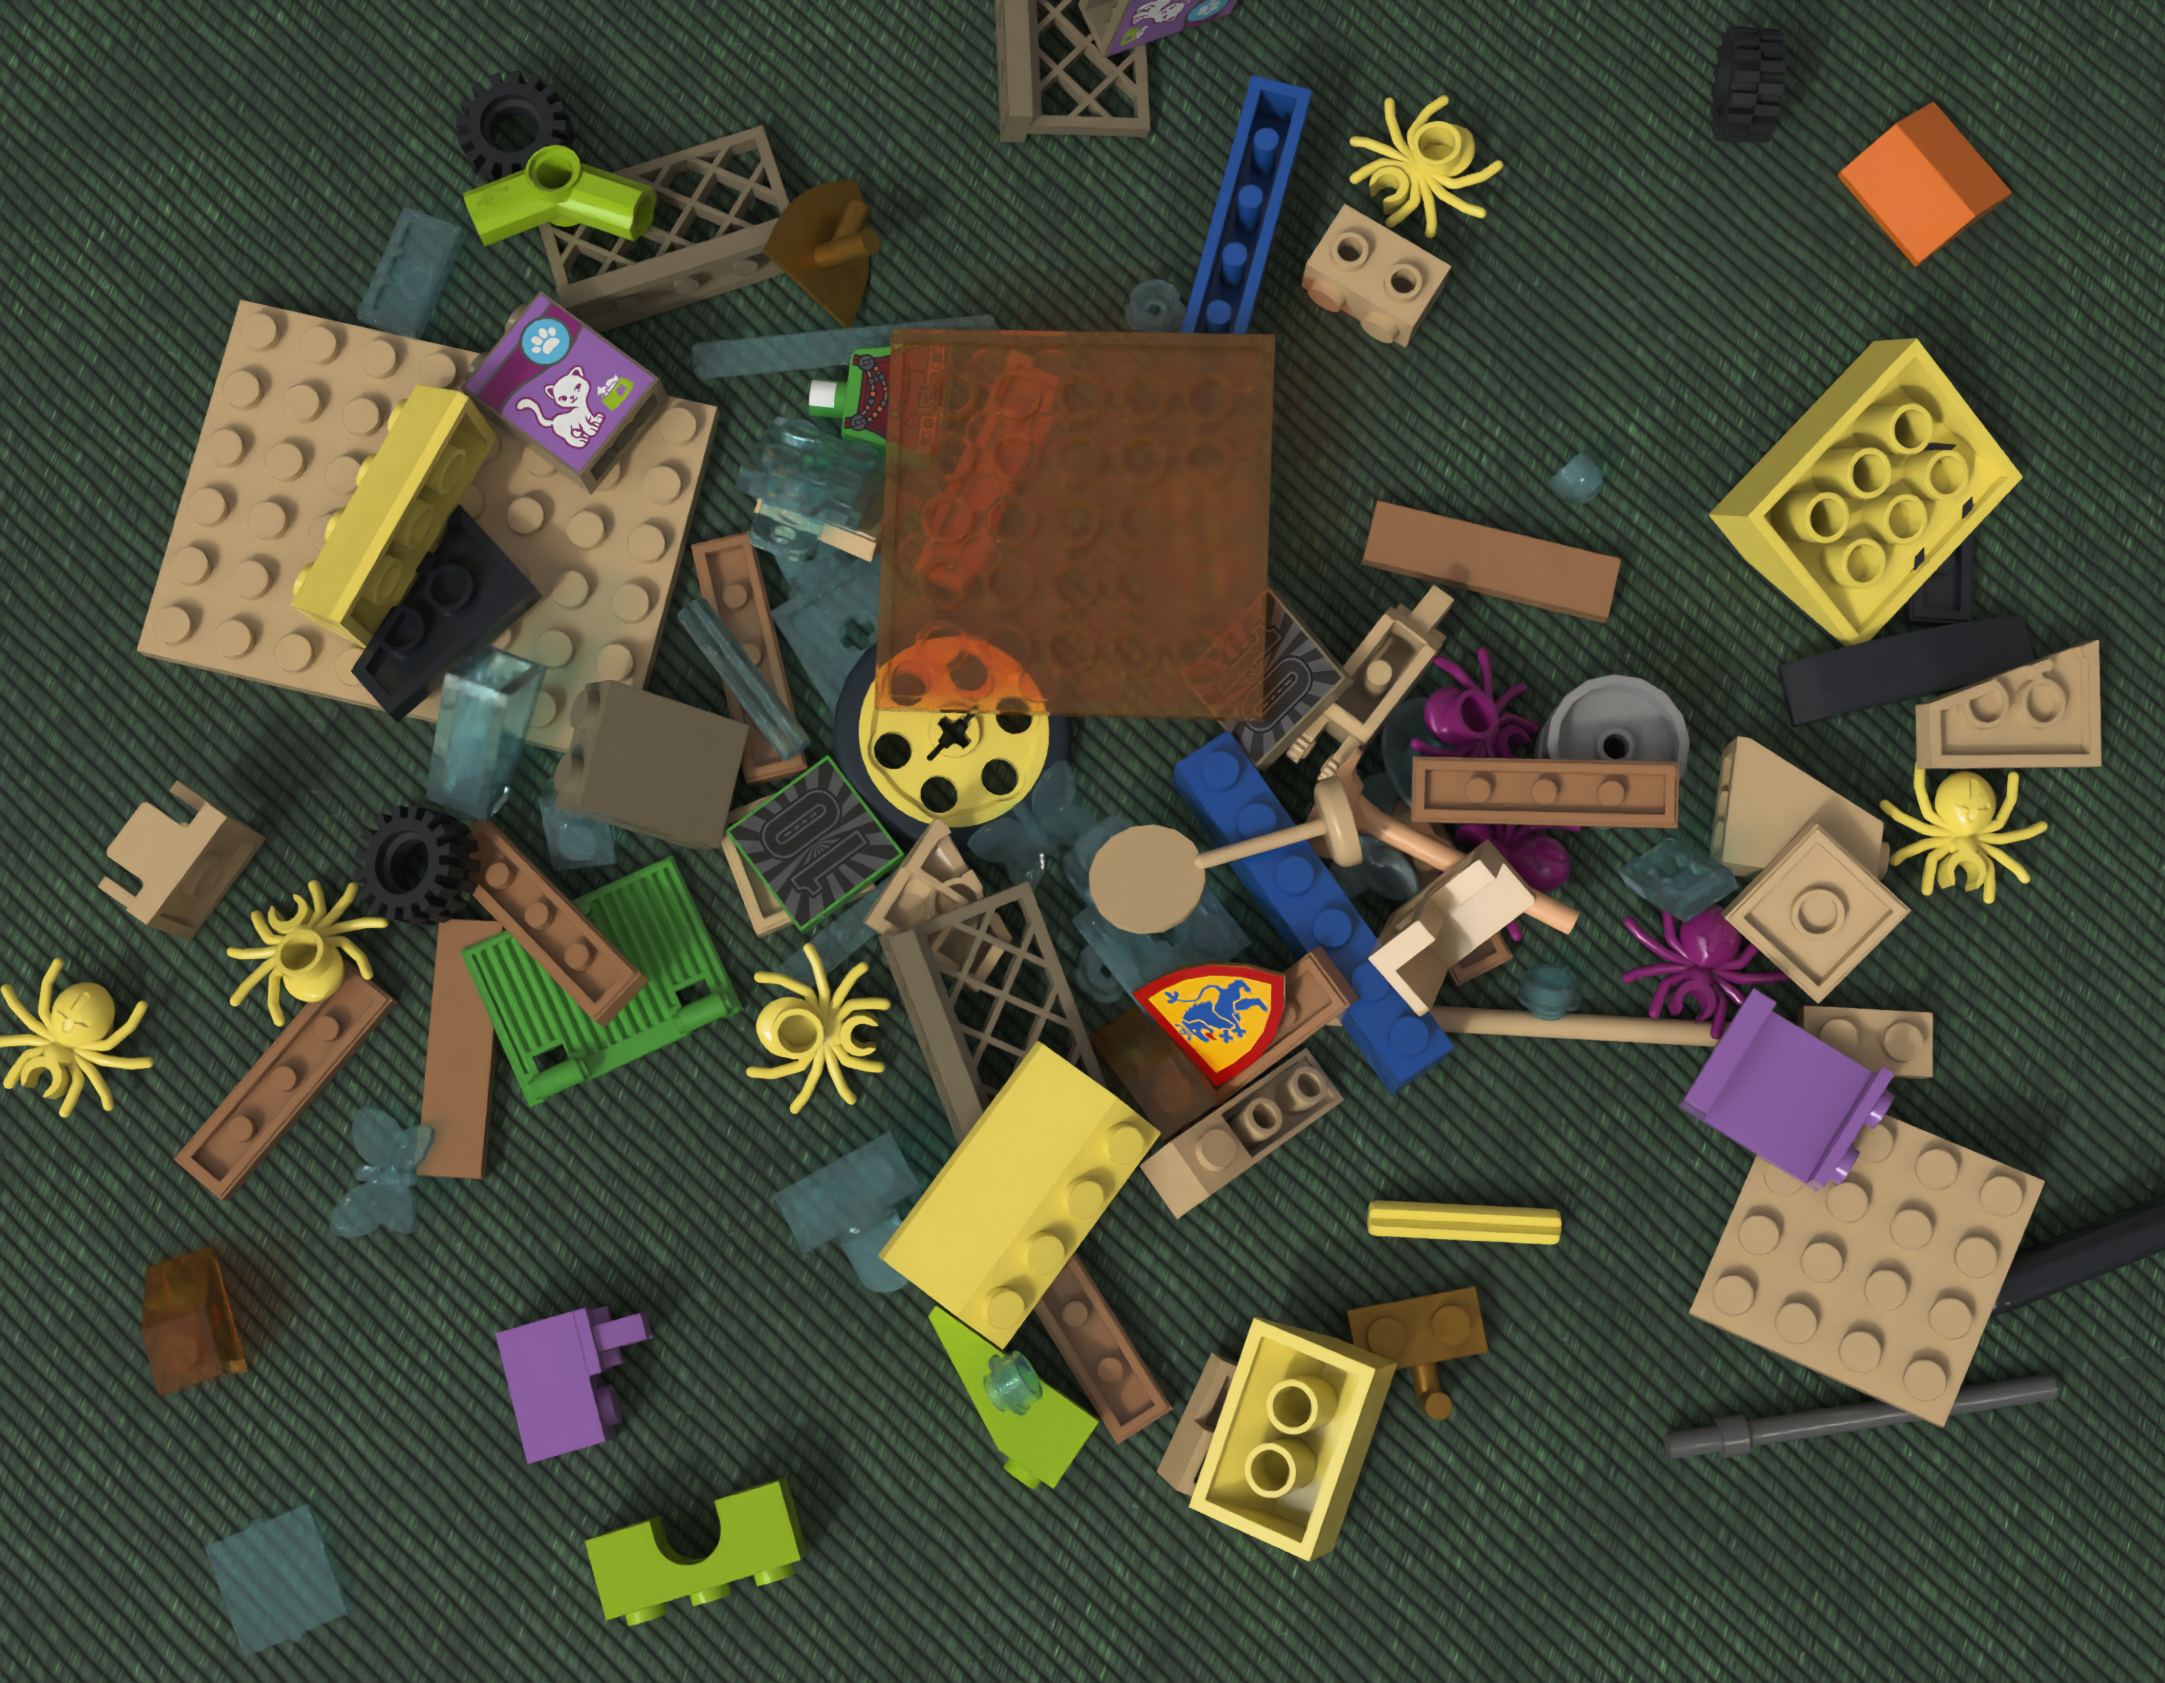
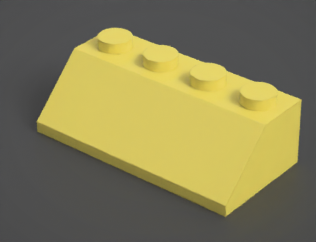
M416 384L410 397L398 402L388 421L389 433L377 453H371L359 469L356 479L358 487L347 507L338 509L331 517L325 532L326 543L316 561L308 563L301 570L293 588L295 597L290 604L309 621L364 649L392 606H400L419 576L415 570L428 551L432 553L448 525V519L457 505L460 504L497 438L470 397L458 391Z
M1037 1041L884 1246L878 1257L1003 1350L1160 1136L1161 1132L1114 1094L1043 1043Z

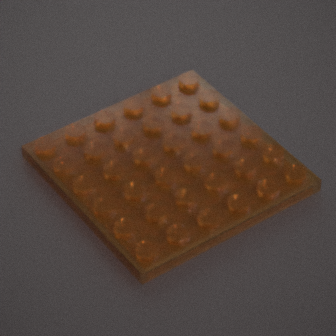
M892 328L874 708L877 711L1263 722L1275 335Z

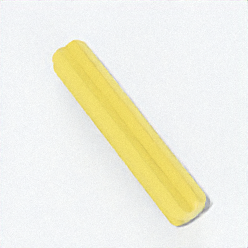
M1375 1200L1370 1202L1367 1213L1368 1232L1373 1236L1552 1245L1559 1243L1562 1231L1560 1212L1556 1209Z

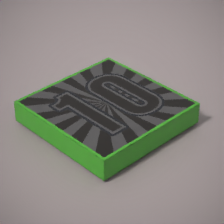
M829 755L725 830L802 935L905 859L903 852Z

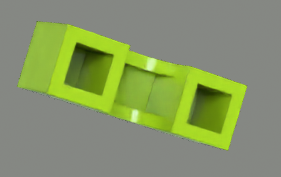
M787 1477L749 1487L716 1499L714 1502L721 1525L720 1540L714 1552L704 1558H688L676 1552L666 1538L660 1515L597 1534L585 1540L605 1619L610 1620L625 1615L628 1626H633L666 1615L667 1611L664 1602L689 1595L692 1606H697L730 1595L729 1582L754 1575L756 1586H761L794 1575L795 1571L792 1563L800 1561L808 1553Z

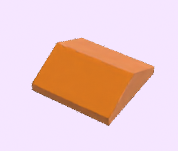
M1934 101L1897 122L1838 174V178L1915 268L2012 194V191Z

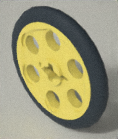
M949 614L917 619L894 629L864 652L847 675L836 703L833 741L837 767L888 834L897 840L914 846L933 819L938 818L949 827L951 831L949 836L959 853L989 849L1014 838L1041 817L1059 792L1069 766L1073 730L1068 700L1056 673L1035 647L1012 630L985 619ZM964 655L973 656L982 662L986 670V678L979 688L964 690L957 687L952 681L950 666L958 657ZM906 672L920 677L926 690L923 701L917 706L910 708L901 707L896 704L889 692L891 680L898 674ZM1007 699H1017L1028 706L1032 720L1026 731L1019 734H1011L1005 732L999 726L996 720V711L1001 702ZM974 707H978L979 712L968 722V728L963 735L969 742L968 746L963 749L960 745L954 743L948 749L943 748L932 761H929L927 759L928 755L939 745L938 741L943 734L941 727L937 725L938 722L945 719L948 723L953 724L959 719L963 720ZM894 733L901 735L910 745V759L905 766L899 769L883 767L875 757V744L880 737L886 734ZM1004 760L1013 766L1017 774V783L1013 791L1005 795H995L985 788L981 778L982 769L990 761ZM934 777H943L949 780L957 792V800L954 807L944 813H935L928 810L921 800L923 784Z

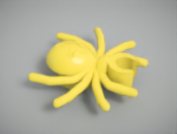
M1446 95L1440 96L1420 112L1408 129L1407 143L1403 139L1396 119L1395 101L1390 97L1386 98L1384 101L1385 120L1392 141L1398 151L1389 145L1367 137L1353 136L1350 139V145L1353 147L1366 148L1390 158L1377 159L1361 167L1350 176V182L1358 184L1372 175L1369 183L1371 198L1384 188L1390 187L1397 190L1394 195L1388 196L1383 200L1384 214H1391L1385 220V224L1389 228L1394 227L1413 212L1420 204L1422 196L1426 216L1425 236L1433 238L1437 229V214L1432 192L1439 199L1465 214L1478 218H1484L1487 214L1484 208L1463 201L1446 191L1444 187L1459 189L1481 183L1499 172L1504 167V164L1501 160H1496L1480 172L1455 178L1465 172L1470 166L1476 147L1473 135L1464 127L1443 121H1433L1425 124L1432 114L1448 104L1449 98Z
M1917 761L1915 762L1914 789L1921 813L1930 824H1926L1903 813L1888 800L1880 802V808L1895 821L1921 834L1933 836L1899 849L1889 859L1890 865L1898 866L1909 857L1929 849H1934L1926 858L1922 875L1921 891L1926 896L1931 895L1933 892L1935 874L1937 882L1942 889L1954 886V870L1957 865H1960L1965 869L1968 878L1965 884V892L1978 889L1984 883L1983 900L1988 904L1993 903L1996 891L1995 869L1993 862L1988 856L1996 859L2012 871L2024 884L2028 883L2031 877L2020 863L1990 844L2003 845L2030 839L2045 832L2048 828V824L2045 821H2039L2023 829L2004 833H1992L2004 827L2017 801L2019 775L2016 772L2008 774L2007 796L1994 820L1992 818L1996 809V797L1991 785L1983 777L1968 771H1960L1949 775L1939 785L1935 800L1930 804L1925 787L1926 769H1917Z
M316 880L308 883L315 911L301 896L293 894V898L298 903L299 909L295 917L289 921H286L272 905L268 912V921L279 935L272 933L261 911H253L251 919L255 929L263 942L273 946L243 949L230 946L227 949V955L237 959L269 958L240 984L231 996L230 1004L232 1006H239L251 989L271 972L268 985V1009L274 1024L279 1027L285 1024V1017L279 1004L281 978L283 977L285 987L289 993L301 1001L314 1003L329 998L339 989L345 975L344 963L336 947L343 949L357 962L364 979H371L373 977V970L366 954L348 938L337 936L342 933L365 928H386L389 924L388 919L385 917H363L336 923L355 899L359 889L357 883L351 882L348 884L344 895L327 915L323 890L320 883Z
M806 943L803 949L813 968L819 992V1001L811 987L785 974L758 971L754 975L755 981L759 983L779 984L805 998L803 1000L795 997H784L770 1002L763 1008L756 1023L757 1035L766 1049L777 1056L798 1059V1061L774 1068L750 1066L746 1070L747 1076L751 1078L777 1079L805 1070L813 1060L811 1071L801 1092L790 1105V1111L793 1114L799 1113L811 1098L823 1072L825 1060L838 1093L850 1105L856 1103L857 1097L849 1089L839 1068L837 1058L842 1065L848 1068L881 1073L885 1070V1064L881 1061L853 1057L848 1053L855 1056H865L876 1050L877 1042L862 1043L857 1041L852 1035V1029L859 1024L878 1026L879 1019L873 1013L866 1011V1009L888 1010L891 1006L890 1000L877 997L853 998L847 1000L842 1005L844 998L858 978L869 969V965L866 962H860L848 972L830 1002V988L824 965L812 943Z
M55 958L42 981L38 1014L43 1023L39 1022L19 1001L10 984L2 985L1 993L9 1007L30 1030L38 1034L0 1036V1048L8 1046H34V1048L24 1051L12 1066L3 1082L5 1088H13L20 1077L23 1087L34 1089L40 1074L49 1069L52 1073L53 1081L43 1097L57 1099L68 1091L59 1111L61 1117L67 1118L75 1108L84 1086L85 1078L82 1071L88 1076L101 1097L103 1108L106 1111H111L114 1108L112 1093L92 1063L100 1066L130 1070L151 1068L154 1065L152 1057L126 1058L104 1055L97 1052L113 1049L137 1028L148 1008L146 1001H139L128 1021L113 1033L114 1002L109 992L99 984L81 982L68 987L57 997L52 1007V1013L50 1012L53 983L64 965L62 958Z

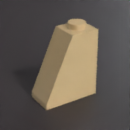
M1737 736L1723 748L1708 871L1755 879L1812 820L1822 827L1878 880H1882L1887 872L1890 847L1888 842H1882L1884 822L1753 739Z

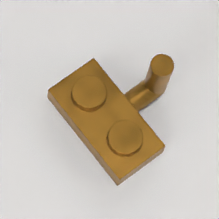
M1467 1287L1345 1310L1351 1344L1398 1363L1396 1369L1410 1367L1418 1408L1421 1413L1436 1420L1447 1418L1452 1411L1450 1398L1441 1391L1436 1362L1489 1352L1476 1287Z

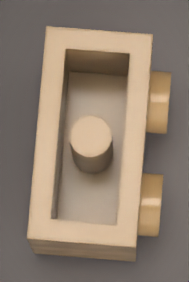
M1344 204L1307 261L1301 287L1307 289L1309 297L1322 308L1331 312L1342 310L1361 321L1362 328L1373 338L1384 343L1395 341L1406 348L1444 289L1451 265Z

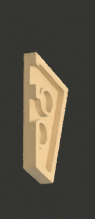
M2099 640L2076 644L1915 705L1917 769L2101 767Z

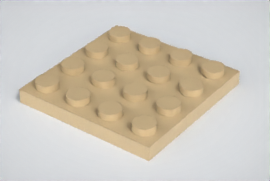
M1884 1115L1874 1129L1865 1124L1862 1126L1851 1144L1853 1148L1860 1151V1154L1840 1185L1829 1180L1824 1188L1815 1192L1761 1157L1756 1156L1689 1311V1315L1943 1428L2045 1181L1888 1115Z

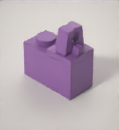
M609 1306L600 1308L585 1307L495 1333L527 1464L617 1438L614 1425L622 1422L620 1404L613 1385L604 1386L601 1374L612 1371L613 1366L623 1364L620 1347L653 1338L647 1312L612 1321Z

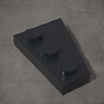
M460 504L457 505L448 519L447 523L451 528L434 554L428 551L415 570L420 576L400 606H392L351 670L353 675L397 723L543 598L536 587Z

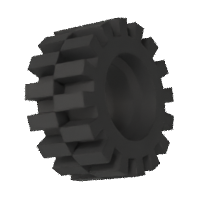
M1728 26L1726 32L1723 33L1722 45H1719L1717 52L1718 64H1715L1713 73L1715 83L1711 90V97H1713V103L1710 108V117H1713L1711 130L1714 132L1713 138L1715 140L1766 143L1771 139V133H1774L1776 128L1775 117H1779L1781 105L1779 100L1780 95H1783L1785 85L1782 84V77L1786 73V62H1783L1786 53V43H1783L1784 34L1780 32L1781 29Z
M510 71V82L508 83L503 82L499 73L490 75L489 78L493 87L485 90L480 82L476 83L471 88L476 100L473 102L464 97L459 105L465 117L456 116V128L460 133L457 136L459 144L475 173H479L486 184L526 169L531 156L543 147L560 145L574 151L570 141L575 140L574 129L562 100L559 99L556 91L549 84L544 87L541 78L530 74L528 82H525L520 71ZM515 115H527L533 118L538 123V135L528 147L515 152H507L494 144L495 129L502 121Z
M399 805L390 808L392 815L384 813L378 815L374 821L379 830L366 828L361 838L370 844L367 850L357 848L354 858L355 860L365 862L364 869L354 870L355 882L367 884L366 887L358 891L362 900L372 902L369 909L375 914L385 916L386 919L423 926H435V921L445 923L453 919L450 910L461 912L468 904L460 896L462 892L474 894L478 884L468 880L469 872H480L481 861L469 858V854L479 850L476 840L466 838L471 830L465 823L457 822V817L414 805H409V808ZM424 842L428 851L427 870L420 884L411 890L407 881V864L414 849Z

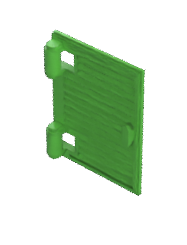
M673 856L572 900L650 980L605 1028L596 1023L507 930L460 951L530 1108L551 1100L552 1095L578 1083L581 1085L586 1084L694 1034L693 1030L721 1017L723 1020L744 1010ZM705 980L711 994L682 1007L676 993ZM563 1045L569 1059L540 1072L534 1058Z

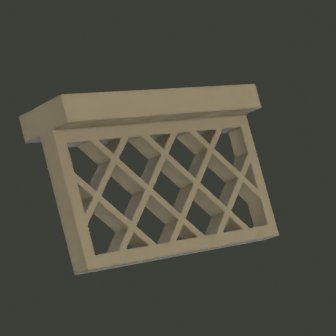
M994 0L1000 142L1024 143L1027 134L1147 137L1150 132L1146 43L1131 48V54L1117 67L1107 57H1102L1099 49L1094 45L1096 42L1091 33L1085 37L1063 16L1078 0H1063L1056 8L1047 0ZM1037 11L1043 17H1045L1039 24L1037 19ZM1052 25L1076 47L1058 65L1039 48L1038 38ZM1083 54L1107 76L1090 94L1065 73ZM1131 67L1132 80L1125 75ZM1040 68L1047 74L1041 82ZM1054 82L1079 104L1068 116L1042 115L1041 95ZM1115 84L1133 101L1134 118L1112 117L1096 101ZM1087 111L1091 116L1082 115Z
M760 125L612 172L613 174L653 187L657 197L654 208L660 200L683 210L670 233L650 225L645 237L662 244L654 258L638 263L624 258L634 241L619 237L611 252L587 241L595 228L580 224L574 236L554 228L551 222L538 226L557 286L556 292L560 305L594 331L601 333L785 274L782 269L763 253L773 227L779 218L757 225L750 224L741 219L754 198L777 206L780 216L790 203L764 127ZM758 149L761 161L749 180L725 170L733 156ZM691 170L704 176L691 198L667 189L676 174ZM766 178H768L771 189L763 186ZM717 182L741 191L729 214L704 204ZM696 216L721 226L713 239L695 244L683 238ZM558 244L566 247L562 255ZM580 253L603 263L596 276L570 284L567 273Z
M1023 881L907 928H900L878 937L958 1147L990 1105L986 1093L994 1097L999 1093V1090L983 1084L977 1071V1066L987 1043L1018 1056L1011 1073L1012 1075L1037 1042L1046 1019L1067 1028L1072 1046L1066 1061L1075 1066L1079 1059L1084 1074L1108 1090L1029 881ZM1018 899L1027 925L1017 947L986 934V931L996 908ZM982 914L976 929L962 923L964 920ZM950 926L972 936L958 971L935 961L926 937L927 935ZM1032 938L1040 957L1027 952ZM982 941L1013 954L999 989L967 976ZM1023 959L1044 968L1050 982L1040 1007L1009 994ZM940 973L954 978L949 992L946 990ZM964 983L995 996L981 1032L959 1023L953 1007ZM1055 998L1063 1018L1050 1012ZM1005 1001L1036 1014L1022 1050L991 1037ZM963 1033L977 1039L972 1053L969 1050Z

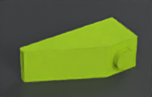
M936 1305L928 1317L998 1450L1009 1457L1003 1468L1033 1490H1036L1041 1481L1054 1489L1099 1423V1418L945 1308Z

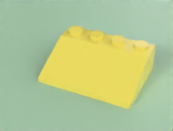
M1917 338L1873 341L1708 515L1749 564L1841 644L1847 647L1870 641L2013 489L2023 476ZM1929 443L1957 444L1952 450H1924ZM1972 497V510L1962 519L1963 505ZM1924 548V561L1915 571L1913 570L1910 573L1914 568L1915 556Z

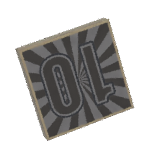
M1270 587L1182 676L1224 730H1229L1255 768L1265 771L1355 682L1282 594Z

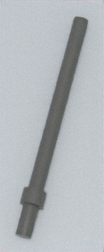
M2051 1373L1963 1386L1959 1389L1949 1416L2055 1400L2058 1397L2057 1383ZM1873 1400L1745 1420L1742 1414L1715 1418L1713 1426L1664 1433V1446L1670 1460L1719 1452L1722 1458L1750 1454L1751 1447L1921 1421L1923 1419L1880 1400Z

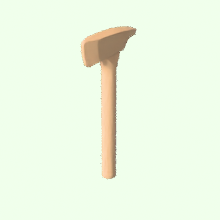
M1358 747L1347 756L1333 774V776L1337 775L1343 785L1357 832L1365 835L1368 833L1443 872H1446L1466 856V854L1379 811L1380 808L1374 806L1361 794L1364 784L1357 775L1356 766L1363 752ZM1315 805L1305 823L1319 819ZM1323 835L1307 839L1318 856L1333 859ZM1530 887L1536 894V900L1524 913L1569 935L1580 912Z

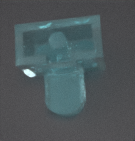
M888 1131L773 1195L804 1254L813 1255L838 1241L860 1281L868 1289L874 1292L891 1293L903 1289L911 1282L878 1257L884 1246L902 1224L896 1208L925 1192L897 1137L892 1132Z

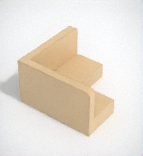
M1487 839L1390 914L1368 959L1414 1012L1421 1017L1432 1009L1448 969L1535 903L1536 894Z

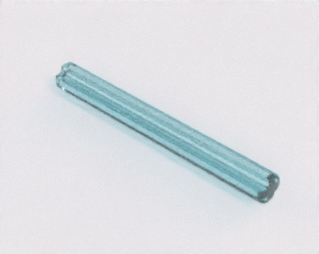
M983 314L697 342L692 347V364L696 377L706 380L849 366L852 351L860 348L949 344L953 345L955 355L991 352L996 350L998 345L997 327L993 315Z

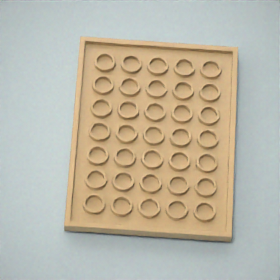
M240 300L136 651L146 657L385 711L351 672L353 666L363 653L364 648L309 621L290 604L295 597L293 594L294 584L301 570L308 563H314L326 543L325 532L331 517L338 509L346 508L358 487L356 479L362 463L371 453H377L389 433L388 421L398 402L404 398L408 399L416 384L454 390L464 394L461 387L466 382V372L470 364L480 353ZM668 396L669 400L592 495L482 414L497 438L461 500L460 505L536 587L543 598L406 716L568 753L574 728L570 725L572 706L578 694L585 690L586 684L614 680L647 691L720 418L718 408L708 404ZM449 524L432 551L433 554L451 528Z

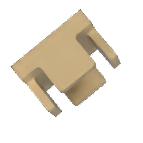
M176 780L169 791L199 811L190 824L187 822L179 824L154 805L147 802L142 803L107 849V856L143 881L142 889L138 893L127 884L108 876L103 878L98 887L126 906V911L146 925L191 941L261 847L266 837L233 817L196 790Z

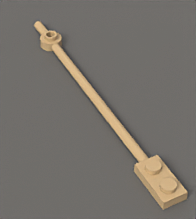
M1432 1006V1009L1429 1010L1443 1032L1715 1047L1720 1038L1717 1040L1712 1039L1710 1036L1713 1021H1701L1695 1024V1020L1654 1019L1649 1017ZM1801 1006L1797 1008L1798 1027L1875 1073L1884 1067L1894 1073L1893 1077L1918 1079L1933 1077V1013L1822 1006ZM1337 1017L1326 1024L1329 1026H1342ZM1725 1022L1722 1035L1725 1032L1728 1025L1730 1024V1022Z

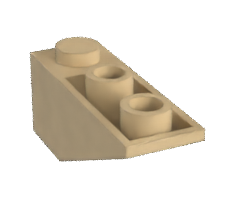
M1306 1047L1170 1141L1143 1162L1140 1168L1173 1215L1178 1219L1344 1099Z

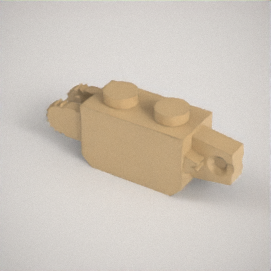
M1433 585L1413 611L1401 603L1396 609L1390 607L1343 666L1355 682L1291 745L1286 752V756L1298 764L1301 759L1306 758L1316 745L1317 739L1324 730L1340 741L1342 745L1324 763L1320 769L1321 774L1318 776V780L1333 776L1341 763L1356 747L1364 754L1432 666L1434 657L1439 654L1446 636L1436 630V627L1451 609L1454 599Z

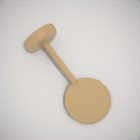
M1337 775L1323 778L1316 783L1314 800L1319 818L1317 820L1203 853H1199L1194 843L1175 829L1155 824L1130 827L1112 836L1096 853L1089 871L1091 898L1101 916L1118 929L1137 934L1159 933L1183 923L1199 906L1206 887V868L1321 835L1324 836L1328 850L1338 865L1350 867L1360 864L1363 859L1361 845L1343 785Z

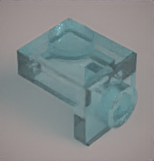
M554 776L547 779L539 799L552 870L559 871L616 864L619 853L614 826L554 808L558 791L554 788Z

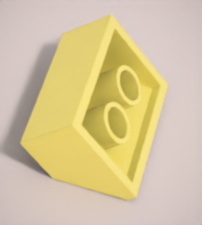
M1259 1317L1253 1318L1189 1508L1309 1562L1332 1552L1398 1363L1338 1338Z

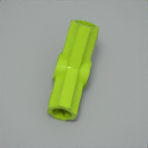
M551 145L536 151L528 160L526 169L463 193L467 209L484 246L491 245L547 222L563 227L581 223L635 242L638 237H645L654 220V206L657 200L653 187L583 164L573 150L560 145Z

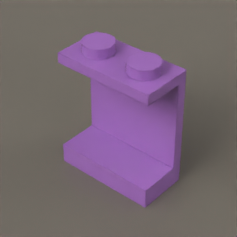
M1753 988L1741 1004L1678 1107L1815 1192L1824 1188L1829 1180L1840 1185L1860 1154V1151L1851 1146L1864 1124L1874 1129L1887 1112L1895 1097L1885 1090L1894 1073L1884 1067L1874 1073L1773 1012L1772 1009L1777 1002Z

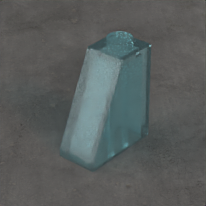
M486 645L446 673L442 687L425 799L443 805V809L448 815L469 822H476L479 819L486 822L505 805L548 667L491 645Z

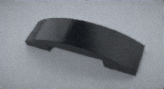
M2020 615L1968 621L1885 637L1779 665L1777 671L1791 727L1793 728L1852 716L1859 710L1951 692L2034 661L2035 658L2024 617Z

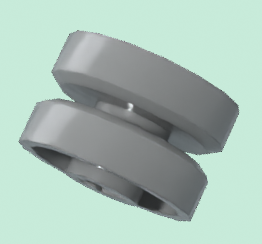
M1613 674L1587 680L1562 699L1536 737L1533 759L1679 762L1680 780L1687 768L1690 740L1683 715L1665 692L1641 678ZM1607 746L1611 747L1618 755L1615 759L1608 757L1604 752ZM1594 827V828L1610 829V828H1614V827Z

